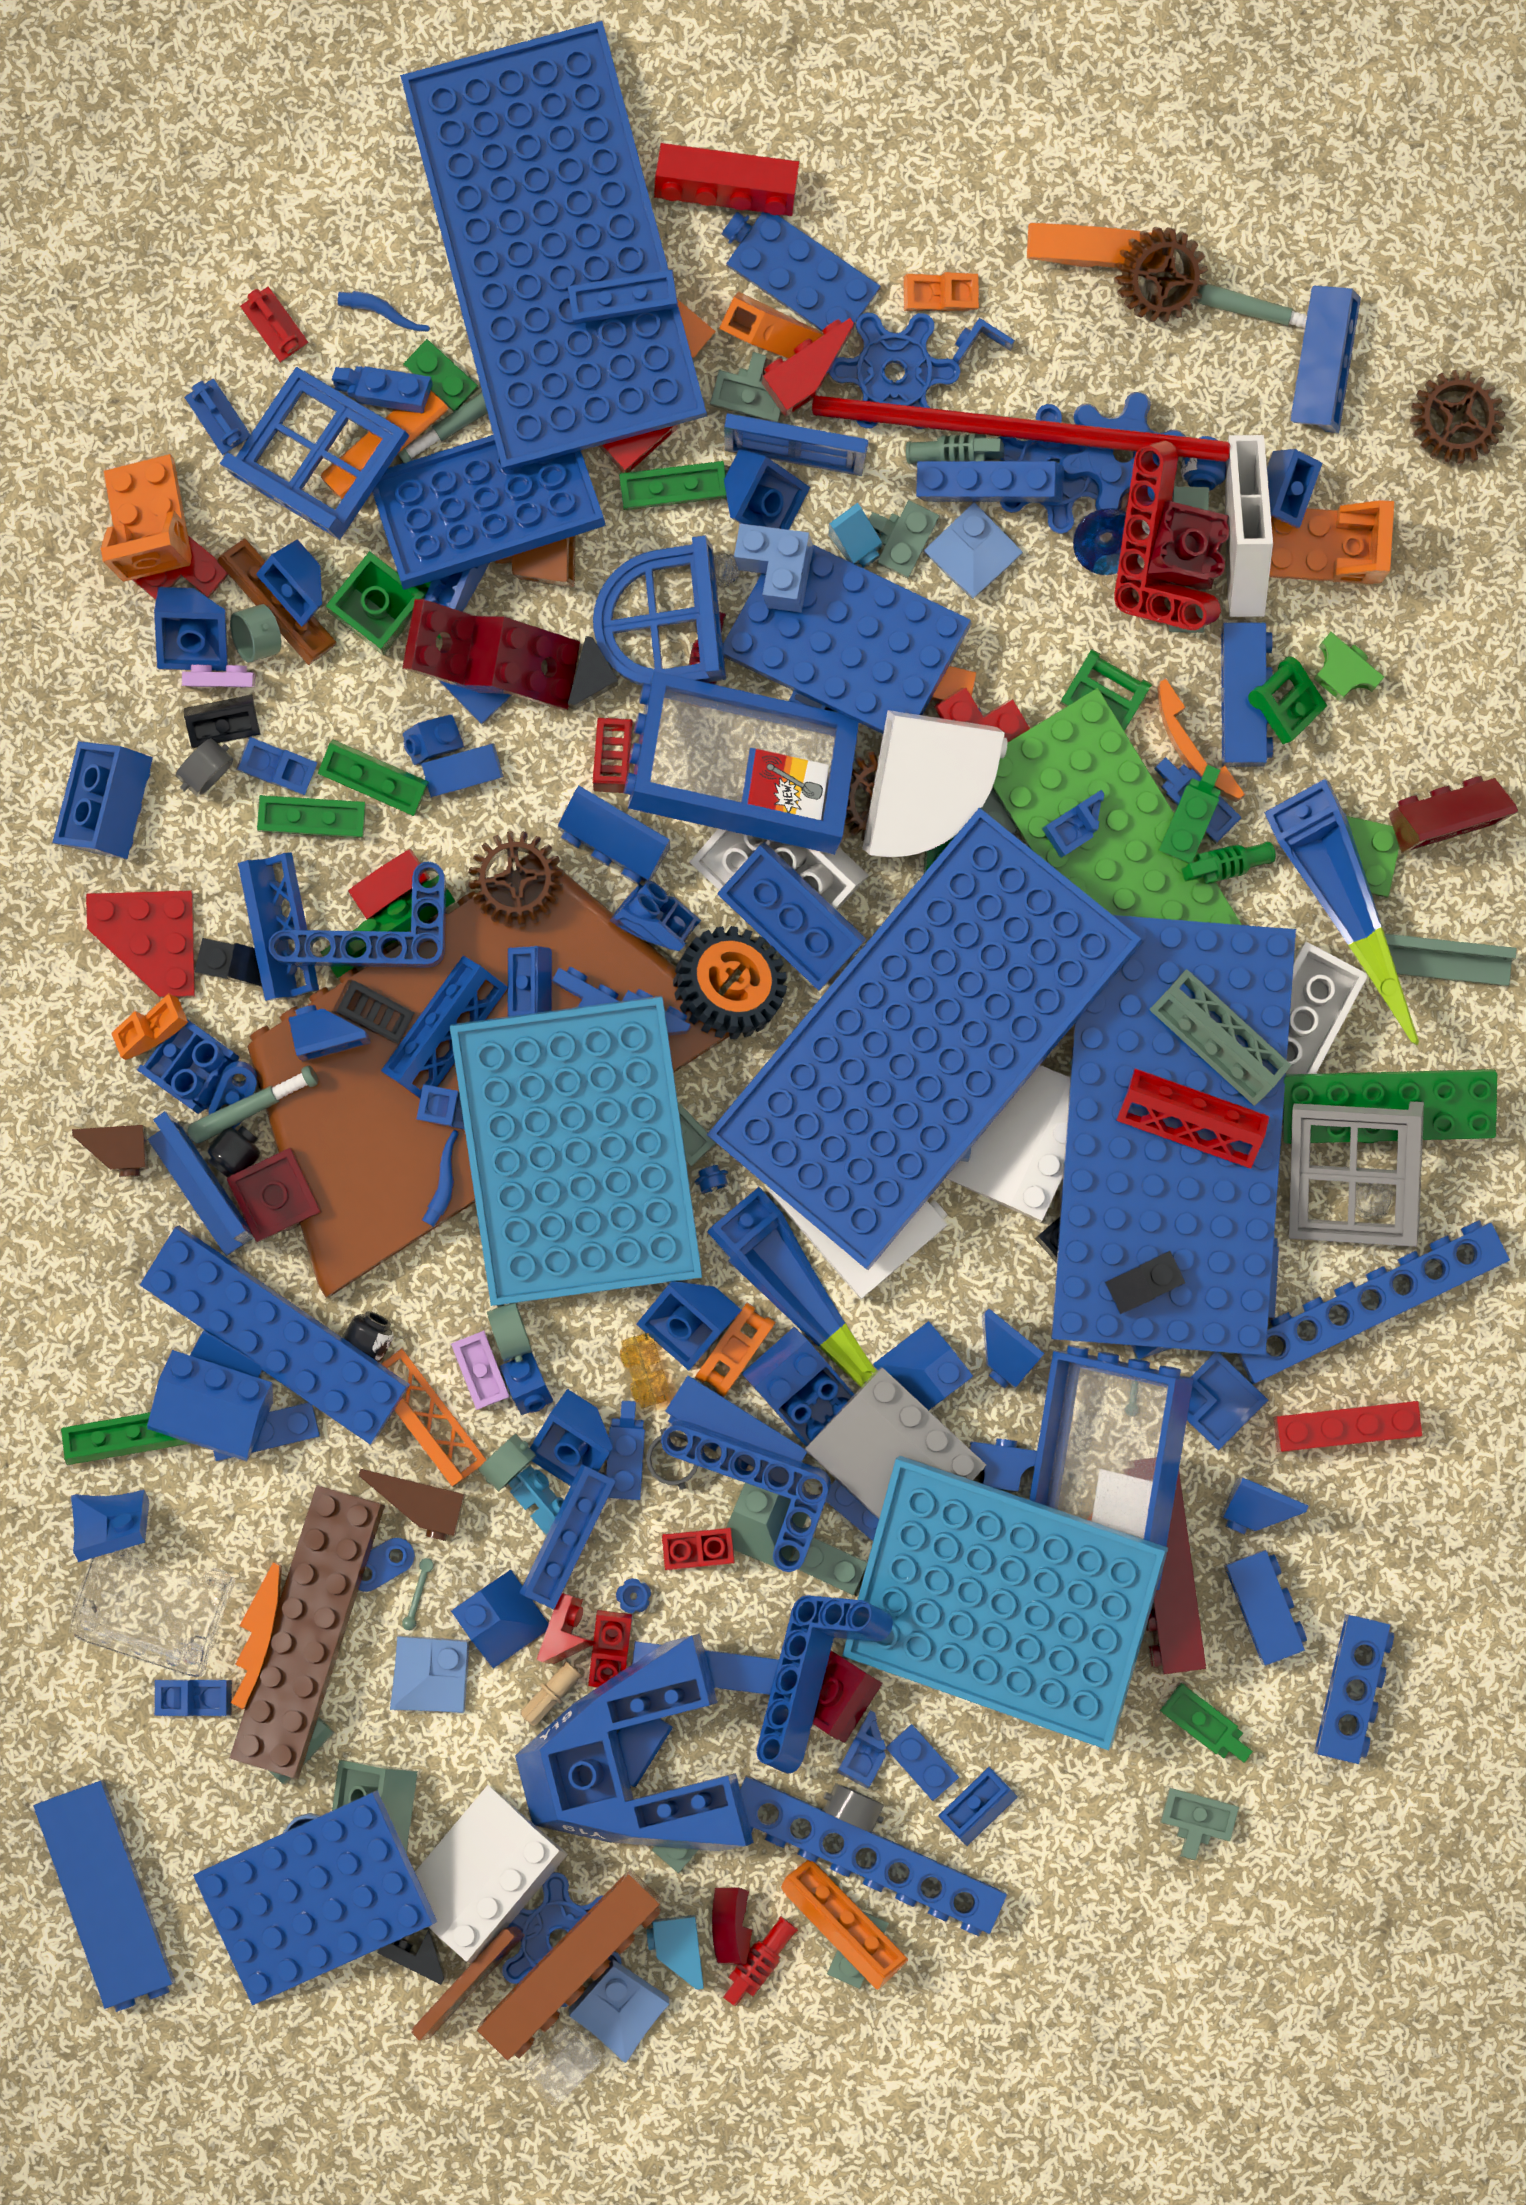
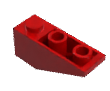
M851 318L843 323L839 319L835 320L822 330L824 334L822 337L814 342L811 339L805 340L793 350L795 355L786 361L779 358L764 369L766 374L763 375L762 384L785 418L811 401L818 393L852 332L854 322Z

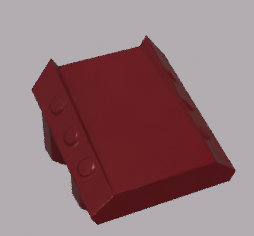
M1165 501L1148 569L1149 577L1192 587L1196 590L1212 589L1214 579L1221 576L1224 572L1225 560L1220 553L1223 542L1229 536V516L1172 501Z

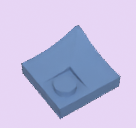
M975 502L924 550V553L972 599L988 587L1023 553Z
M397 1636L390 1710L464 1713L470 1640Z
M612 1959L609 1963L610 1966L588 1986L584 1993L569 2008V2017L589 2030L626 2063L644 2035L669 2005V1997Z

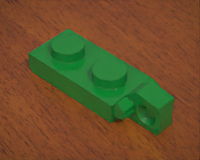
M1207 765L1200 781L1194 778L1191 779L1189 786L1187 785L1158 851L1188 864L1193 862L1219 802L1218 797L1221 790L1214 788V785L1221 770Z
M1182 1683L1178 1685L1159 1710L1216 1755L1219 1754L1222 1758H1225L1230 1752L1245 1763L1253 1752L1239 1741L1243 1732L1237 1728L1236 1724Z

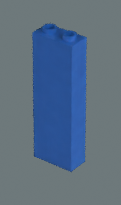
M105 1780L97 1781L33 1805L104 2009L114 2006L115 2011L118 2012L136 2005L134 1998L144 1994H148L150 2000L169 1993L168 1986L176 1981Z

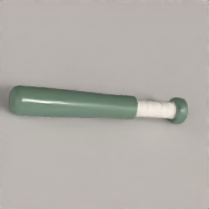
M1211 284L1203 287L1200 286L1198 292L1202 295V298L1197 299V301L1202 305L1285 326L1289 324L1296 325L1305 329L1307 315L1295 312L1293 308Z
M480 393L433 425V429L423 434L422 437L407 445L397 454L403 463L412 461V458L425 451L426 448L440 440L443 442L459 430L486 415L488 412L483 393Z
M309 1065L302 1068L301 1074L275 1087L271 1085L191 1123L188 1126V1134L191 1140L195 1143H202L223 1132L225 1129L280 1102V1099L307 1085L309 1087L316 1086L319 1081L314 1069Z

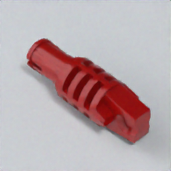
M782 1916L778 1918L779 1920L763 1941L758 1940L751 1946L746 1965H737L728 1978L734 1983L723 1998L733 2006H736L746 1993L754 1997L780 1963V1952L792 1936L797 1933L798 1929Z

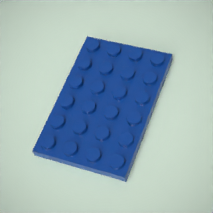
M494 435L390 467L372 491L403 590L606 526L581 451L503 471Z
M813 545L802 613L767 608L762 595L766 574L762 573L723 643L724 658L883 734L888 710L923 715L972 623L970 619Z
M378 1790L193 1875L252 2005L438 1922Z

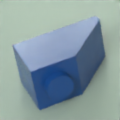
M1297 449L1272 452L1267 466L1271 516L1295 528H1300L1323 464L1322 462Z
M298 539L271 554L256 573L258 578L301 627L306 625L321 607V566Z

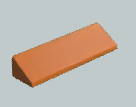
M430 391L423 413L395 409L384 418L409 434L408 439L399 452L448 411L446 404L432 391ZM368 432L339 459L361 471L382 439ZM331 464L320 475L322 480L340 499H343L356 477L334 464Z
M807 1860L785 1877L781 1889L786 1896L875 1989H880L908 1961V1958L815 1862Z

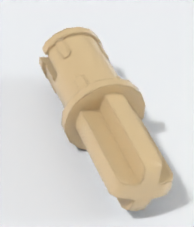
M565 1661L564 1665L546 1684L541 1683L542 1689L521 1710L520 1714L531 1725H537L557 1702L559 1704L563 1702L561 1698L579 1678H582V1675Z

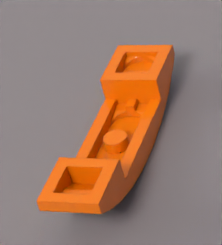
M1165 678L1158 685V702L1164 727L1180 758L1190 770L1193 769L1202 778L1207 763L1176 719V716L1184 711L1185 706ZM1224 766L1219 769L1221 771L1214 788L1221 790V796L1238 802L1245 794L1229 770Z

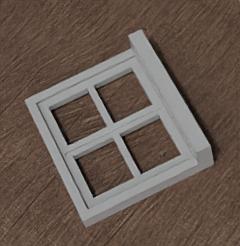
M1410 1102L1408 1110L1294 1103L1292 1114L1289 1239L1417 1247L1420 1222L1424 1102ZM1311 1125L1351 1127L1350 1167L1310 1165ZM1358 1128L1398 1130L1397 1170L1357 1168ZM1309 1180L1349 1182L1348 1222L1308 1219ZM1356 1182L1396 1185L1395 1224L1355 1222Z

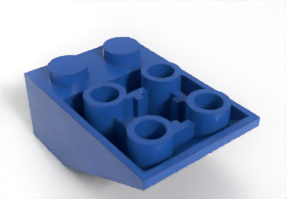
M795 1327L741 1373L806 1447L854 1395L820 1353Z

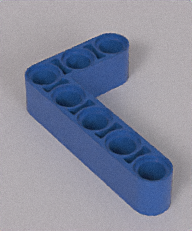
M423 862L415 868L412 876L411 932L281 930L270 938L269 952L277 962L288 966L435 967L441 963L445 955L446 876L441 867L434 862ZM426 871H435L439 875V881L433 888H425L420 884V878ZM426 906H433L438 909L437 919L429 924L420 921V911ZM283 939H291L295 942L294 952L286 957L278 955L277 945ZM322 939L329 941L331 949L326 956L316 957L313 955L312 947L316 941ZM355 940L365 942L367 947L364 955L358 958L349 956L347 951L349 944ZM393 940L402 944V951L399 956L387 958L383 955V948L387 942ZM426 941H432L438 947L436 955L430 959H424L418 953L420 945Z
M683 1420L672 1422L666 1428L661 1438L662 1448L668 1455L791 1499L773 1551V1560L775 1565L782 1571L792 1572L799 1569L808 1554L830 1491L831 1481L828 1474L817 1467ZM676 1430L684 1432L687 1436L688 1444L683 1447L674 1445L671 1442L670 1433ZM709 1442L716 1443L721 1448V1457L712 1459L706 1456L703 1449L704 1445ZM743 1454L751 1456L755 1461V1468L750 1471L741 1469L737 1463V1457ZM777 1466L785 1468L789 1474V1480L783 1483L776 1482L771 1477V1469ZM811 1478L817 1479L822 1484L823 1492L817 1495L808 1493L804 1482ZM797 1512L808 1514L811 1519V1525L806 1528L796 1526L793 1522V1515ZM786 1545L796 1547L800 1554L799 1559L795 1561L786 1560L782 1556L781 1548Z
M806 1595L794 1603L756 1753L761 1763L786 1774L798 1770L804 1759L833 1639L882 1641L887 1638L893 1627L892 1616L888 1612L866 1601Z

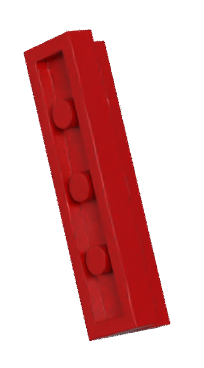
M1135 1068L1116 1121L1251 1169L1265 1138L1270 1116ZM1133 1102L1146 1107L1150 1114L1141 1117L1129 1113L1128 1110ZM1172 1116L1180 1119L1184 1126L1174 1129L1166 1126L1163 1119ZM1206 1128L1214 1131L1217 1138L1208 1141L1200 1138L1196 1131ZM1240 1140L1251 1144L1252 1147L1247 1155L1234 1150L1230 1143Z

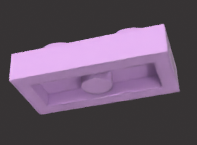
M191 665V672H182V686L255 687V673L247 672V666L226 665V672H212V665Z
M485 1331L451 1343L476 1410L510 1397Z

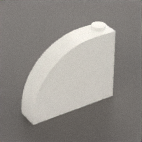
M1229 435L1228 442L1231 447L1229 459L1226 462L1225 515L1229 516V536L1226 540L1229 617H1264L1273 548L1264 435Z
M888 710L862 849L873 856H909L931 850L957 835L978 808L983 807L990 794L996 778L999 760L1005 757L1007 750V738L1004 737L1005 732L993 726Z
M769 1190V1194L860 1299H863L948 1225L943 1220L948 1216L943 1208L935 1200L931 1203L926 1201L873 1266L867 1270L773 1190Z

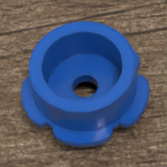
M737 211L721 233V235L729 240V244L734 240L741 243L752 226L747 223L750 218L748 214L745 217Z
M718 1165L709 1166L698 1171L700 1177L695 1180V1184L699 1185L702 1194L713 1191L711 1189L717 1186L718 1190L728 1185L725 1176L728 1174V1171H720Z
M636 1578L626 1580L624 1585L617 1589L616 1599L621 1603L620 1608L627 1613L643 1612L650 1604L651 1590L646 1583H640ZM631 1593L637 1594V1598L635 1600L631 1599Z

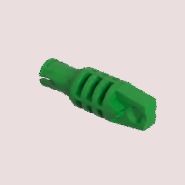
M1269 841L1246 848L1236 844L1197 854L1198 861L1186 865L1181 871L1185 882L1204 878L1205 883L1209 884L1245 875L1252 867L1271 864L1276 859L1274 846Z

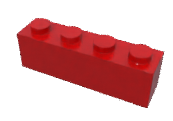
M661 143L655 175L654 198L697 203L704 206L712 205L734 208L741 211L749 210L770 213L772 215L792 216L800 161Z
M1418 1401L1273 1417L1277 1452L1422 1436Z

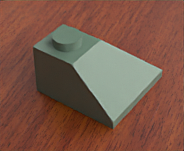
M745 1483L726 1527L732 1530L733 1550L778 1568L773 1560V1551L791 1499ZM804 1512L795 1513L793 1515V1522L796 1526L803 1528L808 1514ZM791 1545L782 1547V1556L789 1561L795 1547Z

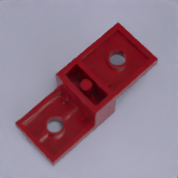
M415 599L402 669L478 693L510 694L555 709L568 710V701L572 690L580 641L507 617L474 616L425 599ZM439 634L442 637L440 651L436 647V638ZM544 659L547 663V672L545 675L541 670V665Z

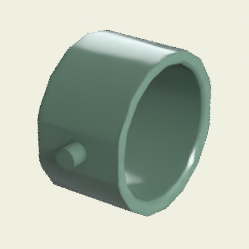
M260 604L234 612L231 615V636L237 652L244 661L250 663L280 652L282 643L281 633L276 618L269 607Z
M517 1304L497 1305L498 1308L487 1311V1315L501 1357L504 1362L515 1358L516 1363L522 1362V1355L531 1353L532 1348Z
M514 1434L479 1467L478 1471L499 1492L537 1455L528 1447L529 1445L526 1441H523L517 1434Z

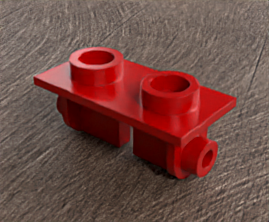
M269 286L262 291L259 289L253 290L247 296L249 300L240 305L243 312L280 363L309 343Z

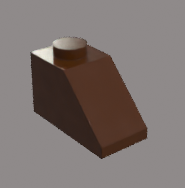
M131 1125L72 1129V1136L110 1170L119 1171V1177L141 1176L140 1170L149 1169L146 1126Z

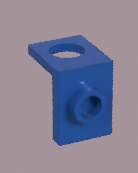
M979 317L971 330L966 327L955 343V346L959 347L954 355L953 360L960 365L980 333L985 334L1009 351L1013 348L1015 340Z

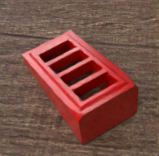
M597 718L592 782L594 791L624 793L628 773H630L629 758L632 745V719ZM604 727H612L613 729H604ZM604 730L624 732V738L604 737ZM603 745L623 746V751L603 750ZM602 760H622V766L602 765ZM602 774H617L621 775V777L602 776Z

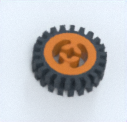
M722 926L716 927L712 934L710 930L703 932L700 938L696 937L687 947L675 969L677 974L673 979V986L678 988L674 995L676 1001L683 999V1003L679 1007L682 1013L691 1011L692 1015L689 1021L693 1025L698 1020L702 1021L704 1025L701 1031L707 1034L711 1027L716 1029L715 1037L723 1038L726 1032H729L730 1039H738L741 1033L746 1038L751 1036L755 1030L757 1033L761 1031L784 1001L782 998L787 991V986L783 985L787 980L786 972H780L784 965L782 959H773L777 952L773 946L767 950L762 947L766 941L763 937L759 936L756 942L751 940L753 932L745 929L742 935H738V927L731 926L727 933H725ZM739 969L742 974L728 988L724 996H721L718 992L732 978L736 970Z

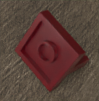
M288 1148L226 1178L256 1243L282 1231H290L300 1226L301 1222L322 1212L292 1148Z
M831 1650L812 1724L836 1740L846 1743L883 1683Z

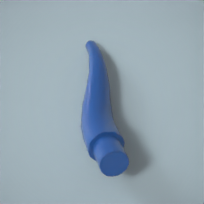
M353 291L352 293L338 292V306L374 311L392 323L406 329L423 332L430 330L428 325L416 324L403 317L387 301L373 294Z
M457 1130L451 1133L445 1144L440 1162L438 1188L427 1206V1212L422 1218V1221L433 1227L440 1216H443L452 1197L454 1181L451 1157L453 1144L458 1137Z

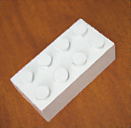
M1305 942L1300 947L1294 959L1287 1061L1292 1066L1286 1074L1317 1073L1368 977L1367 973L1308 942Z

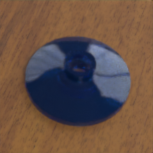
M1115 508L1100 509L1087 515L1077 526L1073 536L1074 553L1079 563L1090 572L1100 575H1112L1118 572L1126 519L1125 511ZM1111 533L1112 536L1109 541L1103 542L1100 540L1101 535Z

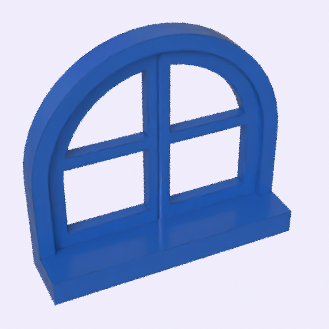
M706 535L692 537L691 545L649 551L629 559L609 576L600 590L593 615L595 639L606 661L619 675L628 681L640 686L643 683L649 684L654 671L705 683L726 680L713 546ZM690 565L695 607L657 613L653 571ZM645 574L649 614L613 620L616 603L623 591L634 580ZM696 621L700 664L663 669L659 627ZM651 628L655 669L641 666L625 656L618 647L614 634Z

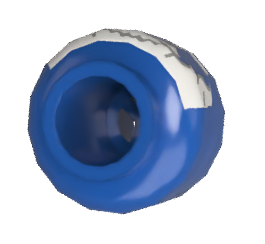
M1210 436L1199 437L1201 439L1217 440ZM1183 457L1181 475L1190 487H1209V491H1211L1225 480L1226 462Z

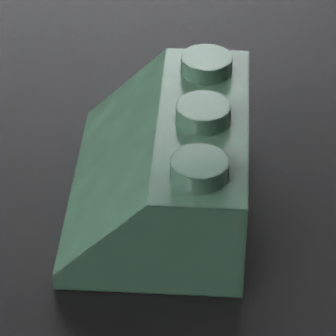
M339 1760L332 1811L378 1790L407 1853L418 1771Z

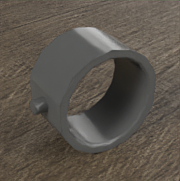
M210 738L194 750L176 772V777L183 783L180 786L181 790L185 792L189 789L196 797L207 792L227 772L233 763V758L226 752L229 747L226 744L220 746Z
M666 1428L660 1429L661 1436H658L649 1446L646 1456L647 1467L652 1476L659 1482L671 1486L678 1485L679 1490L686 1489L685 1482L689 1481L697 1472V1465L693 1466L688 1476L676 1481L661 1478L652 1467L651 1456L653 1449L661 1441L662 1435ZM676 1432L670 1433V1437L681 1438L688 1443L686 1435Z
M835 1783L831 1794L828 1792L824 1794L823 1798L827 1800L823 1811L853 1826L872 1833L876 1822L881 1824L884 1820V1817L880 1816L884 1804L848 1787Z

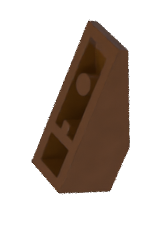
M360 1469L359 1477L419 1528L427 1529L425 1536L446 1541L447 1535H456L466 1494Z

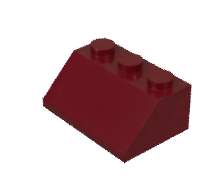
M1477 776L1463 781V788L1451 791L1450 785L1430 791V798L1419 801L1418 796L1415 795L1397 801L1398 807L1388 814L1401 853L1501 823L1518 812L1517 806L1496 778L1483 781L1482 776Z

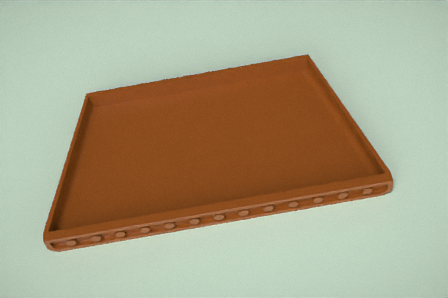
M530 854L520 860V865L525 869L545 870L539 860ZM557 865L554 866V867H551L552 870H554V869H560ZM515 870L512 872V878L507 879L506 883L512 882L517 896H519L518 887H520V881L526 879V875L520 876L519 871ZM565 872L563 877L553 879V882H559L564 886L563 891H551V894L559 898L558 904H552L547 900L545 905L549 907L551 913L547 916L540 909L535 911L539 918L537 923H533L530 914L524 916L525 927L519 926L518 917H513L510 927L505 926L504 914H501L497 922H493L491 916L494 909L492 908L487 913L482 914L480 908L486 900L474 902L472 896L476 892L472 891L457 901L460 907L449 914L446 912L445 955L437 966L430 968L365 967L361 971L353 968L339 978L341 984L329 991L327 987H324L309 997L311 1003L307 1006L316 1005L317 1010L325 1009L363 1029L370 1038V1044L302 1062L296 1055L289 1017L296 1016L295 1010L298 1009L297 1006L283 1013L279 1017L282 1022L271 1029L266 1025L249 1036L252 1042L247 1048L253 1068L257 1074L260 1091L271 1085L275 1087L301 1074L302 1068L308 1065L314 1069L319 1082L316 1086L309 1087L307 1085L280 1099V1102L266 1108L278 1152L280 1153L288 1148L293 1149L322 1211L301 1222L300 1226L318 1287L326 1299L475 1203L465 1130L417 1120L420 1098L381 1071L463 955L483 967L508 987V948L531 946L550 948L552 951V979L559 968L567 972L568 968L572 967L588 977L585 981L587 984L596 989L602 984L617 992L619 995L616 1000L618 1001L623 1000L628 990L636 994L637 990L640 989L653 997L663 996L665 1011H667L669 1006L681 1011L679 1007L683 1003V999L676 1001L674 995L678 988L673 986V979L677 974L675 973L676 966L645 940L622 930L610 922L614 914ZM540 881L538 884L531 885L526 889L524 896L525 905L533 902L540 895L545 881ZM497 887L488 888L489 893L496 901L503 905L514 907V900L510 891L497 889ZM438 913L431 917L427 922H434L438 917ZM432 941L422 943L418 950L419 956L424 959L434 957L438 950L437 944ZM400 943L398 947L390 952L386 948L383 949V955L387 958H396L402 951V944ZM348 980H354L415 1012L399 1044L332 1012ZM487 980L483 982L477 991L478 1000L485 999L494 987ZM552 981V1011L579 1006L582 999L553 984ZM508 988L485 1020L508 1017ZM355 992L347 1009L353 1011L361 994ZM368 999L360 1016L366 1018L374 1002L373 1000ZM381 1005L373 1023L377 1025L380 1023L387 1007ZM395 1011L386 1027L390 1032L400 1016ZM470 1011L461 1013L457 1019V1024L469 1022ZM692 1012L684 1013L688 1016L685 1022L691 1026L687 1034L669 1036L673 1072L678 1071L727 1039L729 1032H726L723 1038L715 1037L716 1029L711 1027L707 1034L701 1031L704 1025L702 1021L698 1020L693 1025L689 1021ZM449 1040L443 1041L436 1048V1058L446 1055L449 1050ZM455 1063L437 1087L459 1091ZM428 1069L420 1071L412 1082L420 1090L429 1078ZM457 1130L458 1137L453 1144L451 1157L454 1181L452 1197L443 1216H440L433 1227L422 1221V1218L427 1212V1206L438 1188L440 1162L445 1144L451 1133Z

